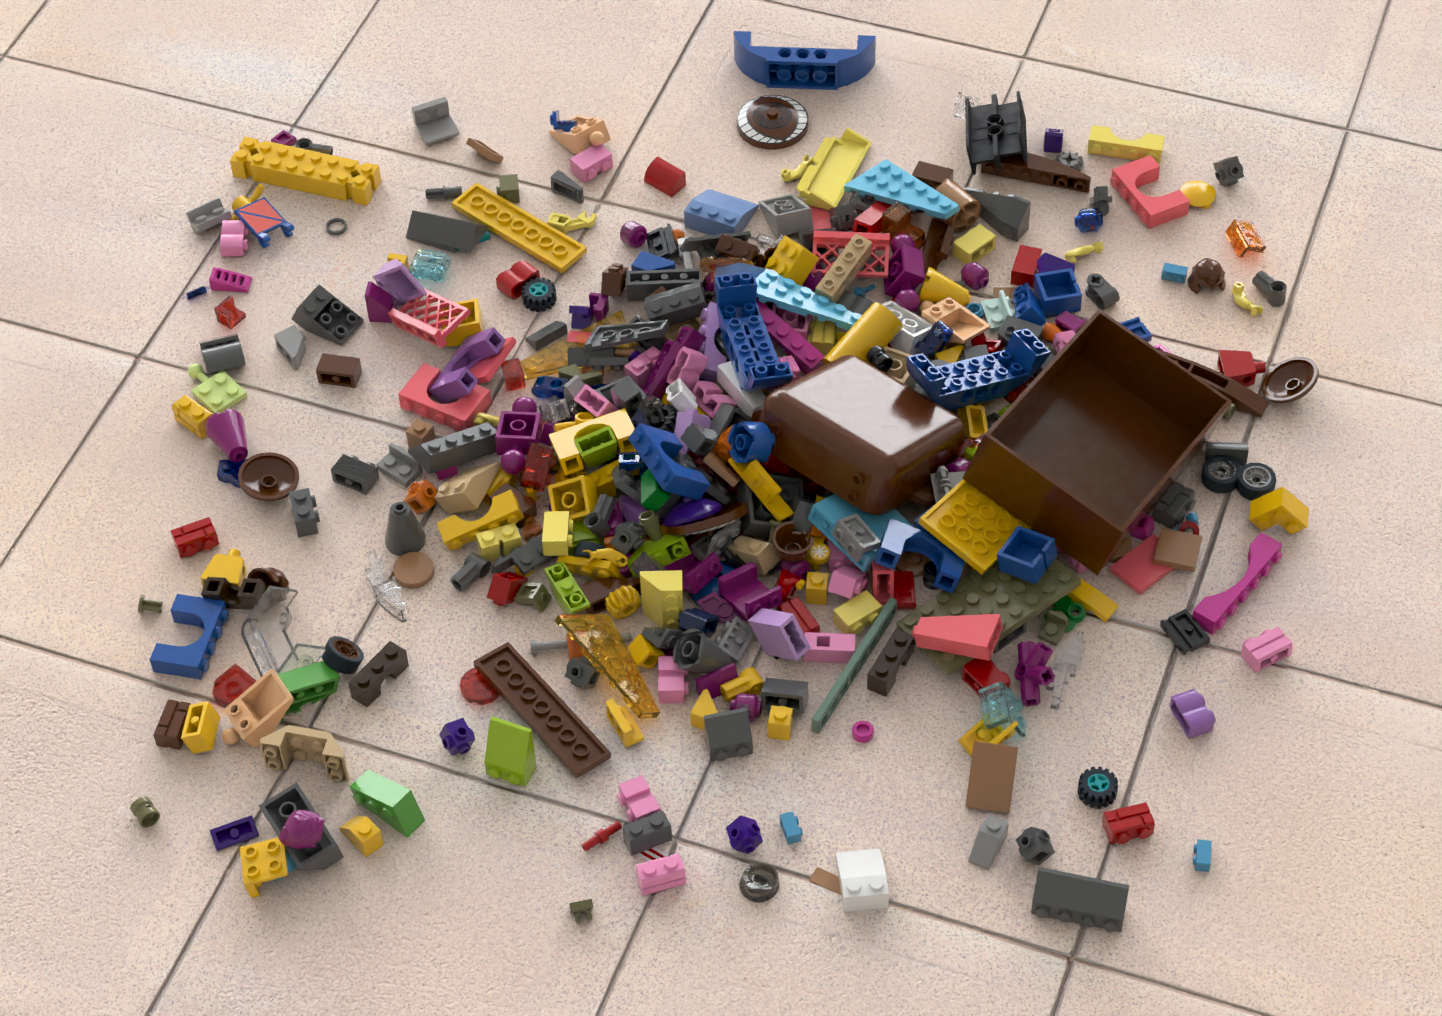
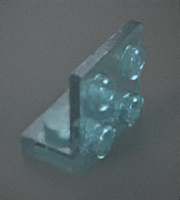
M1001 681L978 690L984 723L988 730L1007 722L1011 724L1016 721L1018 725L1014 729L1021 737L1026 736L1025 728L1027 723L1021 712L1023 704L1020 698L1014 696L1010 687L1007 688Z

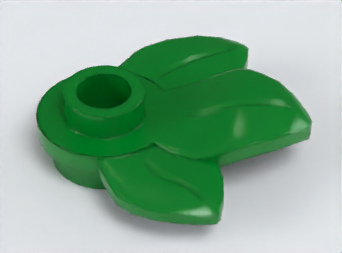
M1066 595L1055 602V607L1051 609L1063 612L1068 618L1069 626L1065 633L1072 631L1076 623L1082 622L1086 616L1085 608L1079 603H1074ZM1047 612L1044 614L1045 620L1047 619ZM1077 612L1079 615L1073 616L1071 613Z

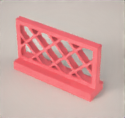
M814 230L813 254L819 257L812 269L813 275L817 276V272L822 271V276H825L834 264V262L831 264L825 258L831 254L838 258L839 254L836 250L845 249L853 236L858 234L872 241L871 257L876 261L871 265L865 263V269L859 271L856 277L888 279L890 234ZM817 248H826L828 251L821 255ZM876 250H885V254L880 258L876 256L873 252H875ZM821 261L828 266L824 270L816 269V265ZM880 264L884 268V272H876L873 268Z
M424 289L427 292L425 294L426 299L419 301L423 296L408 301L399 310L393 308L388 313L396 327L443 348L447 344L445 338L471 312L464 306ZM438 302V304L430 306L431 303ZM426 305L425 308L418 310V307ZM450 307L449 310L442 311L443 308ZM413 309V312L406 313L408 310ZM437 311L436 314L429 315L430 312ZM425 314V317L417 319V316ZM449 316V319L441 321V318ZM436 320L435 323L429 324V321ZM448 325L443 331L440 330V327Z

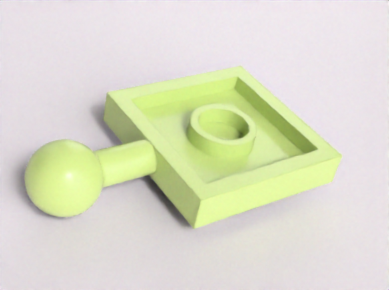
M194 363L189 366V376L202 382L191 390L192 395L212 414L225 412V409H230L247 397L246 391L225 371L221 370L208 378L203 373V367L200 364Z

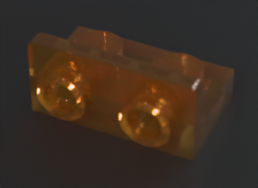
M1234 219L1225 231L1234 251L1240 258L1245 255L1247 250L1263 253L1266 249L1263 240L1251 221Z

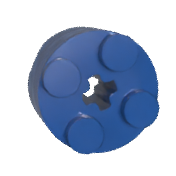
M740 422L739 424H734L728 436V443H731L732 450H729L730 455L737 463H750L754 460H757L759 463H766L769 459L772 445L775 444V435L770 432L768 426L763 422Z

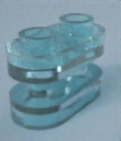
M418 249L409 267V272L415 278L443 281L452 260L444 252Z

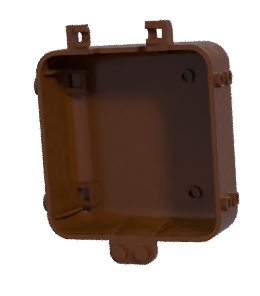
M855 355L841 356L772 391L766 397L762 410L753 412L751 417L753 422L765 423L770 432L775 435V444L772 445L770 453L772 456L861 511L875 515L886 514L909 499L921 508L933 506L935 498L930 474L936 473L937 468L940 466H945L946 468L948 464L959 458L966 437L965 424L958 415Z

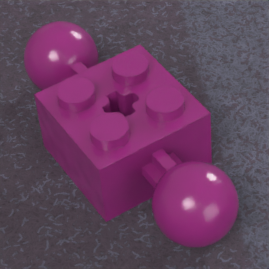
M899 234L891 241L890 247L893 255L889 259L888 279H884L885 295L893 298L896 297L895 303L914 312L920 305V297L915 289L925 280L923 254L921 250L915 248L914 241L909 235Z
M524 396L516 399L512 405V411H501L495 436L497 455H502L500 464L503 471L509 475L520 474L526 467L525 455L534 453L539 448L542 434L541 413L537 412V405L530 397Z

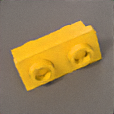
M614 699L606 701V716L625 748L643 741L644 735L627 707L617 706Z

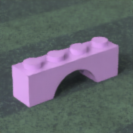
M710 302L706 308L702 309L700 315L702 324L698 332L707 338L700 347L699 352L707 356L708 361L706 368L699 375V378L717 383V365L726 363L727 357L722 355L715 346L714 335L722 333L717 305Z

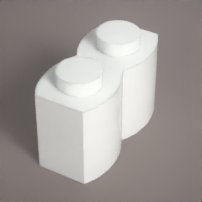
M678 378L666 388L667 400L678 412H686V409L697 410L696 396L681 379Z

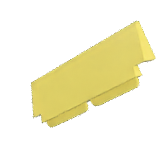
M848 127L840 139L834 136L832 139L824 138L812 159L816 166H808L796 187L797 191L800 192L799 197L806 198L804 203L809 206L829 211L830 208L837 207L845 192L844 185L852 180L872 142Z

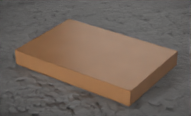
M974 741L965 807L1010 813L1018 752L1017 746Z

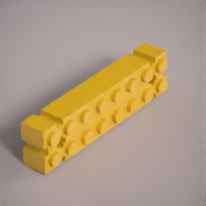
M246 136L241 141L239 150L235 151L230 159L234 177L247 179L249 176L253 178V181L348 201L350 198L353 199L354 203L368 206L373 197L372 190L376 191L381 183L379 165L366 162L360 165L357 160L269 141L259 143L258 139Z

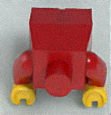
M783 568L774 588L777 586L782 587V603L789 602L791 600L789 597H793L796 589L802 590L805 581L800 576Z

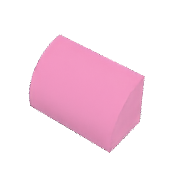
M587 384L584 385L574 398L577 403L596 417L620 410Z

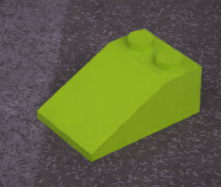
M492 716L489 723L484 760L486 774L493 778L509 781L513 785L526 787L537 767L532 729Z

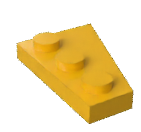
M559 556L557 559V563L564 562L571 574H578L593 579L626 578L620 574L619 569L612 561L592 559L589 562H583L581 559L587 560L589 558Z

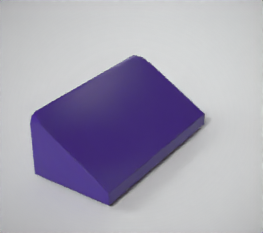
M1046 252L1037 260L1039 273L1072 268L1073 273L1075 271L1073 263Z
M252 815L210 830L217 851L259 836Z

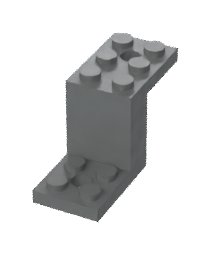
M679 451L673 461L686 468L702 472L710 484L706 492L726 505L730 500L725 480L719 476L714 477L706 466L702 464L699 466L694 462L695 460L687 453L682 454ZM616 465L612 470L614 485L641 504V479L637 480L627 468H620ZM671 493V498L655 513L663 519L682 496Z

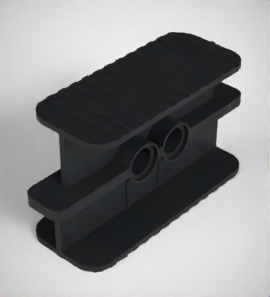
M1017 91V102L1001 105L998 103L996 94L991 95L992 104L971 107L969 98H965L966 149L973 175H976V164L994 161L996 170L1001 169V157L1022 153L1024 162H1028L1026 117L1020 91Z

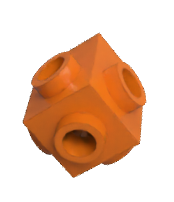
M426 479L419 482L415 481L408 488L409 493L403 501L416 514H420L435 505L436 499L434 497L438 490Z

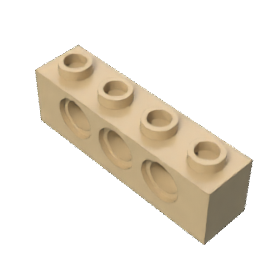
M855 234L817 285L815 293L825 296L830 301L836 303L872 255V241Z

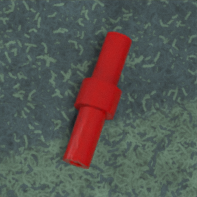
M616 821L605 829L601 828L594 833L592 838L581 844L583 850L587 852L597 844H603L609 840V836L622 829V825L619 821Z

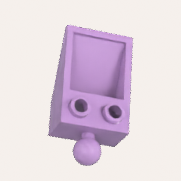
M397 259L386 262L373 276L377 285L392 295L394 303L397 305L424 296L427 293L404 264Z

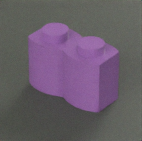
M1192 689L1171 697L1170 709L1189 739L1213 731L1216 721L1215 715L1205 706L1202 694Z

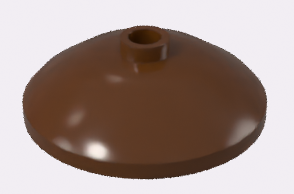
M1307 357L1286 359L1275 365L1266 374L1262 382V392L1269 401L1274 403H1290L1299 400L1307 395L1315 386L1319 377V369L1316 363Z
M272 452L259 453L251 456L241 465L238 472V481L241 489L251 498L265 502L278 501L288 497L290 491H295L299 483V470L291 459L282 454Z

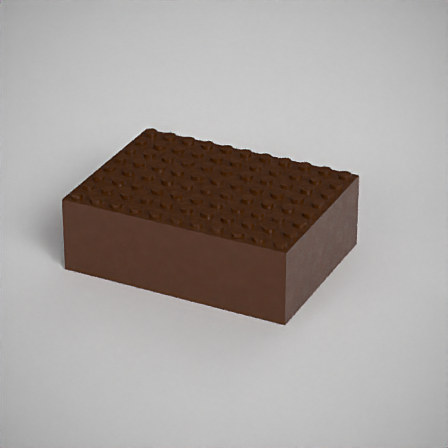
M1098 309L984 434L962 479L1036 532L1054 538L1057 547L1098 575L1145 519L1172 483L1178 479L1206 445V442L1211 437L1232 400Z

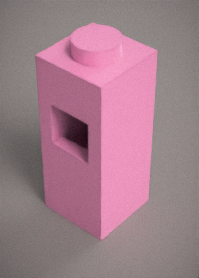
M805 632V637L811 648L804 654V662L848 663L855 652L856 634Z

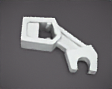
M686 238L677 239L679 258L684 260V269H693L691 263L693 251L681 252L680 247Z

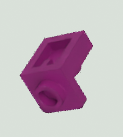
M590 292L589 303L590 307H593L596 323L604 324L609 311L608 295Z

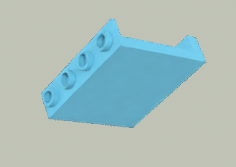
M835 494L813 504L807 519L863 572L870 569L873 560L876 558L878 548L863 553L860 561L855 562L832 535L839 519L857 513L880 541L890 518L914 527L895 509L882 515L869 514Z

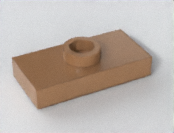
M468 138L466 144L476 150L478 156L490 161L502 162L503 156L480 140Z

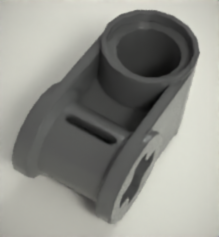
M1097 273L1088 276V286L1086 287L1085 294L1100 310H1104L1120 300L1118 291L1103 276Z

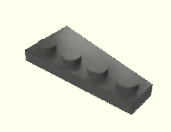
M668 320L597 326L584 346L587 352L651 338H660L665 335L670 325Z

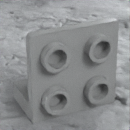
M446 97L411 107L414 125L426 145L459 135V130L449 114Z

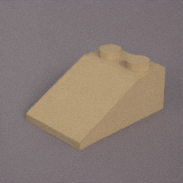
M497 462L481 465L461 472L442 483L434 498L448 514L478 509L501 464Z

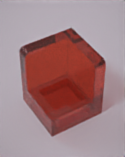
M228 296L214 308L217 322L229 329H233L246 317V313L235 307L234 299L231 296Z
M519 358L504 361L501 369L507 392L525 388V376Z

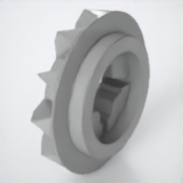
M1063 151L1062 154H1057L1056 159H1054V161L1078 171L1084 165L1083 157L1078 156V152L1073 154L1071 151L1069 153Z

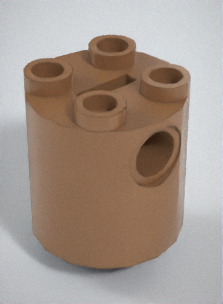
M945 179L936 188V191L957 203L960 211L946 220H941L955 228V232L966 231L975 224L980 216L981 204L956 182Z

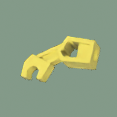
M583 211L576 219L571 220L569 215L551 213L547 224L567 234L572 230L594 226L597 214L592 213L591 217H587V212Z

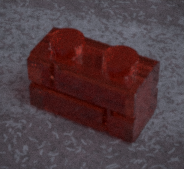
M536 443L530 444L520 483L522 487L542 492L546 486L551 484L553 474H549L550 467L554 468L557 456L553 455L554 448Z

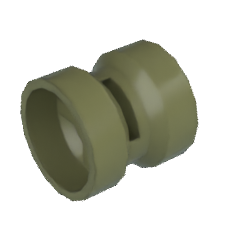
M143 796L131 804L130 810L137 817L142 827H150L159 820L160 813L153 807L150 798Z

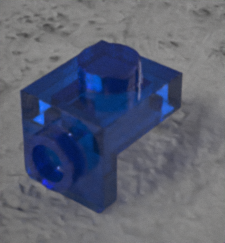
M554 110L550 114V124L553 125V130L562 129L563 132H570L571 128L578 126L577 120L560 121L559 110Z

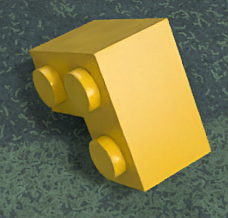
M1284 486L1250 501L1249 521L1261 531L1279 524L1292 535L1308 527L1309 508Z

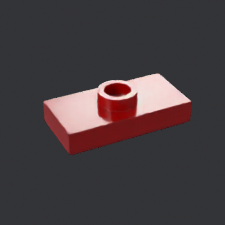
M913 571L894 572V599L897 600V609L916 608Z

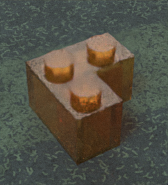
M895 202L882 213V233L890 234L889 245H891V241L896 235L907 234L913 239L916 249L920 250L924 246L925 232L911 224L910 209Z

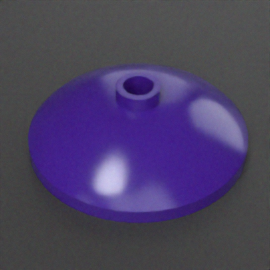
M683 497L681 498V503H678L668 511L662 523L663 526H674L692 522L722 510V505L708 498L695 500Z

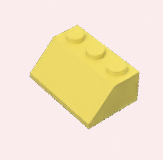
M682 570L640 571L643 614L661 628L680 629L678 618L680 613L684 611Z

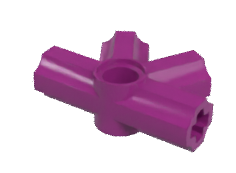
M1032 641L1021 642L1017 645L1019 664L1015 669V678L1020 681L1022 704L1028 707L1036 706L1041 703L1039 685L1048 686L1051 682H1054L1055 674L1052 668L1045 666L1053 651L1041 642H1038V644Z

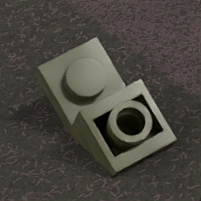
M577 364L558 369L559 383L562 386L575 375H578L584 384H587L594 390L603 386L600 369L584 374L580 373Z

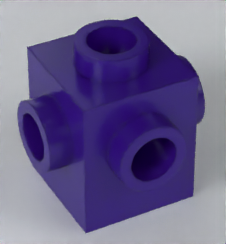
M464 718L445 724L439 734L444 748L449 751L451 756L458 753L460 755L470 751L475 740L474 732L468 727Z
M740 815L726 827L733 850L749 854L763 842L760 828L754 819Z

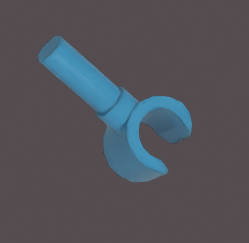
M872 284L862 289L855 287L853 292L856 296L865 297V293L875 289V285Z
M1195 512L1186 515L1187 521L1199 524ZM1180 525L1173 528L1172 530L1178 531Z

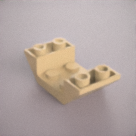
M287 725L261 738L259 742L265 766L272 770L287 771L291 758L295 757L299 760L307 759L324 764L328 779L337 782H349L350 777L345 755L330 732Z

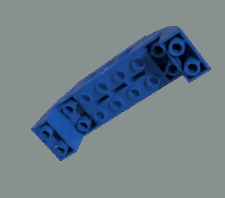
M750 31L733 32L734 60L737 66L746 76L766 85V88L838 90L840 87L850 85L865 77L875 65L876 36L858 35L857 49L752 46Z
M753 272L715 276L716 305L722 340L740 388L748 392L778 388L790 383L793 378L788 362H779L757 306V282Z
M1026 328L1013 331L1006 350L937 367L921 353L908 356L906 358V365L910 376L934 402L950 411L1007 396L1009 392L1027 381L1043 365L1051 351Z

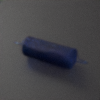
M205 286L187 292L186 298L190 300L206 293Z

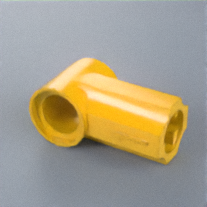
M500 466L483 498V502L489 505V497L505 483L514 487L518 480L517 476L507 474Z
M749 667L743 670L738 678L720 685V691L724 700L729 703L731 699L735 700L739 693L758 695L761 693L764 681L754 667Z

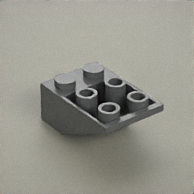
M318 285L300 304L292 317V320L306 331L340 346L346 342L364 321L362 317L321 285Z

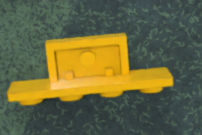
M732 457L728 460L729 464L778 522L792 516L793 511L779 495L782 489L757 460L750 463H737Z

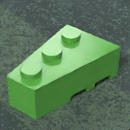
M324 661L284 673H278V676L294 698L285 715L292 711L296 714L301 711L300 707L309 702L314 704L337 692L340 678L338 673Z
M368 769L349 786L353 793L352 797L358 805L364 806L407 838L425 821L410 789Z

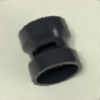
M874 346L867 352L866 359L873 366L883 372L888 371L892 367L893 359L886 354V351L881 346Z
M932 561L927 562L923 567V584L930 590H936L939 588L933 586L937 569Z

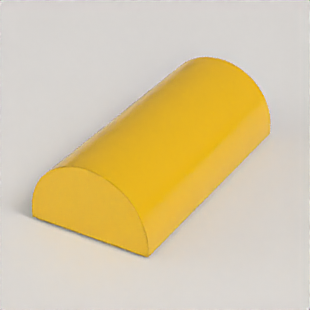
M874 302L822 359L823 364H827L844 355H855L868 362L866 359L867 352L874 346H881L882 348L887 346L903 328L902 323L888 308Z

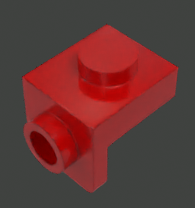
M984 332L971 339L972 346L986 344L988 354L999 352L1005 347L1003 340L986 339Z

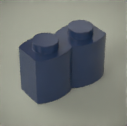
M696 607L692 610L686 609L679 615V628L683 630L697 629L706 636H712L716 632L720 617Z

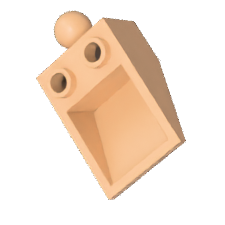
M577 115L549 130L550 135L573 154H578L592 145L600 146L611 140L604 120L596 119V117L591 118Z
M950 297L936 304L929 300L923 301L920 304L921 318L937 328H941L940 331L942 333L939 334V337L936 336L933 339L964 344L990 329L991 325Z
M273 668L223 710L235 727L227 728L223 732L222 738L226 744H236L241 736L245 742L254 748L258 747L261 738L274 732L292 704L293 696Z

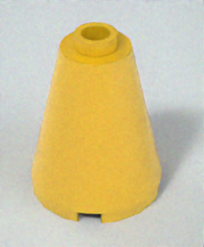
M928 267L919 295L920 304L926 300L936 304L950 297L963 307L970 303L972 296L968 295L969 290Z

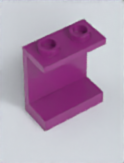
M691 551L690 555L656 571L682 570L683 591L696 594L723 570V567L715 552H712L703 561L695 559Z
M753 562L718 578L719 595L747 620L761 608L772 609L782 604V587L777 586L771 590L757 579V565Z

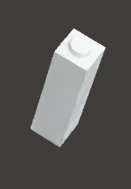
M731 361L717 365V381L740 409L750 417H752L753 412L762 410L766 399L764 393L761 390L747 392L741 389Z

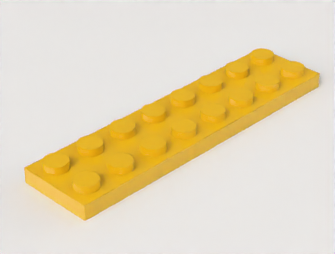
M477 182L451 202L453 209L479 224L488 225V230L560 273L565 272L587 253L586 246Z

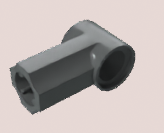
M301 138L296 142L297 148L333 155V146L313 144L308 138Z
M1258 272L1252 279V284L1268 297L1269 304L1272 306L1283 305L1286 299L1287 285L1282 281H1275L1266 272Z
M607 494L600 495L593 512L588 514L584 520L585 526L596 538H603L610 531L608 521L616 500Z
M472 552L466 557L464 566L450 578V581L455 589L460 592L465 591L478 577L484 578L489 573L491 562Z

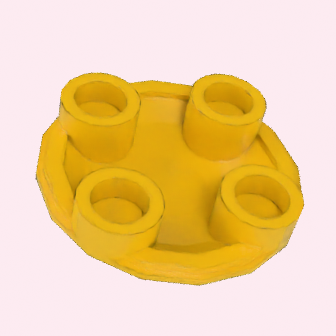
M1189 181L1180 188L1190 201L1189 206L1208 209L1216 198V190L1212 185L1204 181Z

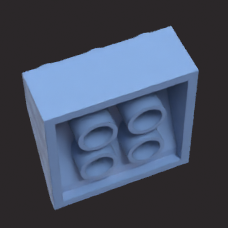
M707 189L693 198L684 210V224L686 228L711 236L721 233H736L745 229L757 211L759 204Z

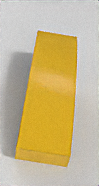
M1081 579L1080 586L1066 595L1074 603L1081 604L1086 611L1089 609L1103 622H1106L1119 606L1083 579Z

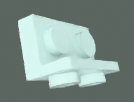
M1003 290L999 291V298L980 301L985 322L991 325L990 329H988L989 333L998 332L1007 315L1015 317L1014 310L1010 309V299L1008 296H1005Z

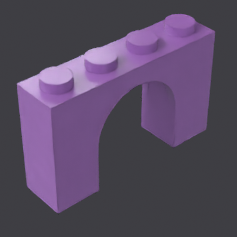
M494 327L466 337L435 380L429 392L441 404L470 394L479 380L469 370L479 361L497 354L506 340Z

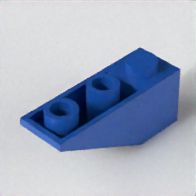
M1026 282L1023 286H1018L1012 294L1016 318L1042 326L1046 323L1045 313L1030 285Z

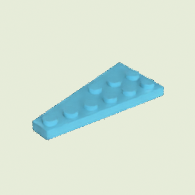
M887 159L844 185V191L846 192L856 191L860 196L870 195L875 197V200L895 206H909V210H923L927 215L944 220L960 211L957 203Z
M766 269L756 278L757 297L760 302H774L778 308L806 317L808 314L817 316L818 321H832L837 327L849 330L862 316L847 310L843 305L830 301L825 296L812 292L807 287L796 284L792 279L784 278L774 270Z

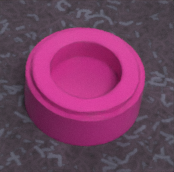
M867 721L856 722L852 727L853 738L860 743L869 742L874 736L873 725Z

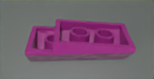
M682 326L675 341L667 340L642 387L643 392L662 403L666 388L670 385L666 382L671 367L675 364L679 350L684 346L699 351L707 337L691 327Z

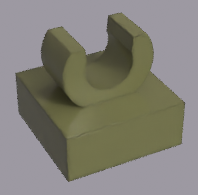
M592 899L569 903L570 913L576 912L574 915L576 923L580 922L579 914L582 912L587 914L588 921L592 919V914L588 910L593 908Z

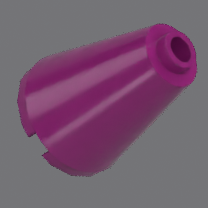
M225 409L226 412L220 414L219 412L214 413L205 424L207 436L232 462L244 460L248 455L245 422L241 413L232 409Z

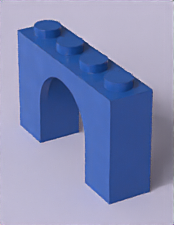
M639 423L628 439L662 489L700 500L710 484L702 472L686 468L673 461L683 447L676 435Z
M890 518L883 532L881 544L874 562L894 570L901 553L906 551L921 553L928 557L936 566L937 573L933 586L953 594L962 573L964 560L932 534Z
M177 594L170 609L174 623L197 626L203 629L204 632L196 642L187 646L156 643L149 660L153 672L201 680L204 672L208 671L210 657L214 655L216 650V642L222 636L224 622H227L229 619V610L226 608L225 601Z

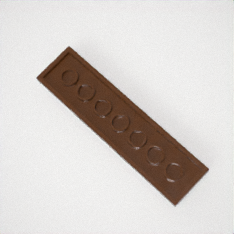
M509 642L474 661V667L576 779L611 758V752Z

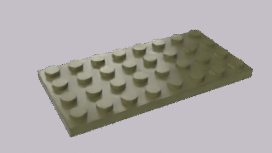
M1056 558L1048 568H1045L1046 572L1037 584L1000 571L997 561L983 575L974 569L958 581L953 594L943 590L896 622L899 630L912 634L914 626L918 625L921 617L1000 614L1003 626L998 639L1000 641L1080 586L1081 579ZM918 647L948 676L974 659L972 657Z

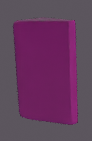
M731 663L697 678L696 692L699 697L705 689H708L712 699L721 696L720 685L739 677L735 664Z

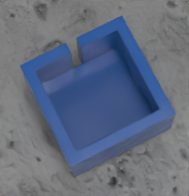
M1072 268L1034 275L1033 291L1045 313V317L1063 314L1065 311L1069 313L1081 311L1082 293L1078 283H1076Z
M1019 525L997 553L1000 571L1037 584L1046 572L1045 568H1048L1057 557L1054 538Z

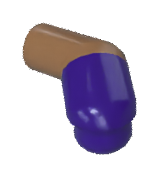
M616 347L615 349L616 357H628L630 362L641 354L635 348Z

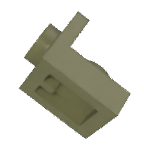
M523 583L514 599L518 604H534L539 612H543L551 599V595L543 583Z
M1049 609L1047 611V619L1037 634L1038 638L1057 646L1069 626L1066 615L1059 610L1053 611Z

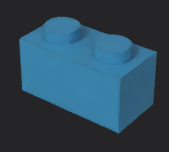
M1164 263L1161 279L1185 284L1188 267Z
M793 811L780 814V825L787 844L800 842L803 832L801 827H798L799 821L797 816H794Z
M1197 839V845L1194 844L1193 853H1196V856H1193V865H1195L1196 871L1209 872L1212 844L1210 840Z

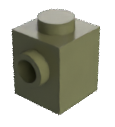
M499 175L500 186H496L497 195L511 203H520L518 175Z

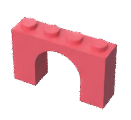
M1151 155L1112 169L1110 178L1112 187L1116 188L1122 199L1126 200L1131 210L1136 212L1141 222L1145 223L1149 229L1188 215L1190 202L1180 189L1160 197L1147 196L1138 190L1139 187L1159 179L1160 166Z
M425 363L422 364L398 394L400 407L419 414L421 417L434 420L438 424L451 427L455 431H462L473 427L476 414L484 413L492 403L490 389L477 384L470 394L462 396L456 402L449 404L434 402L430 399L432 394L429 392V389L441 372L440 369Z

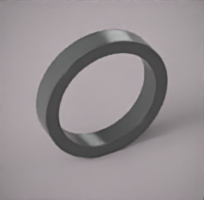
M333 218L326 223V230L331 235L343 234L347 229L346 221L341 218ZM334 222L344 224L343 229L339 231H331L328 227Z

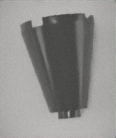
M397 502L390 507L385 534L386 548L397 556H402V554L409 552H419L425 545V532L412 509L405 502Z
M686 630L681 641L677 640L675 643L673 661L677 663L679 669L711 673L731 664V657L700 630Z

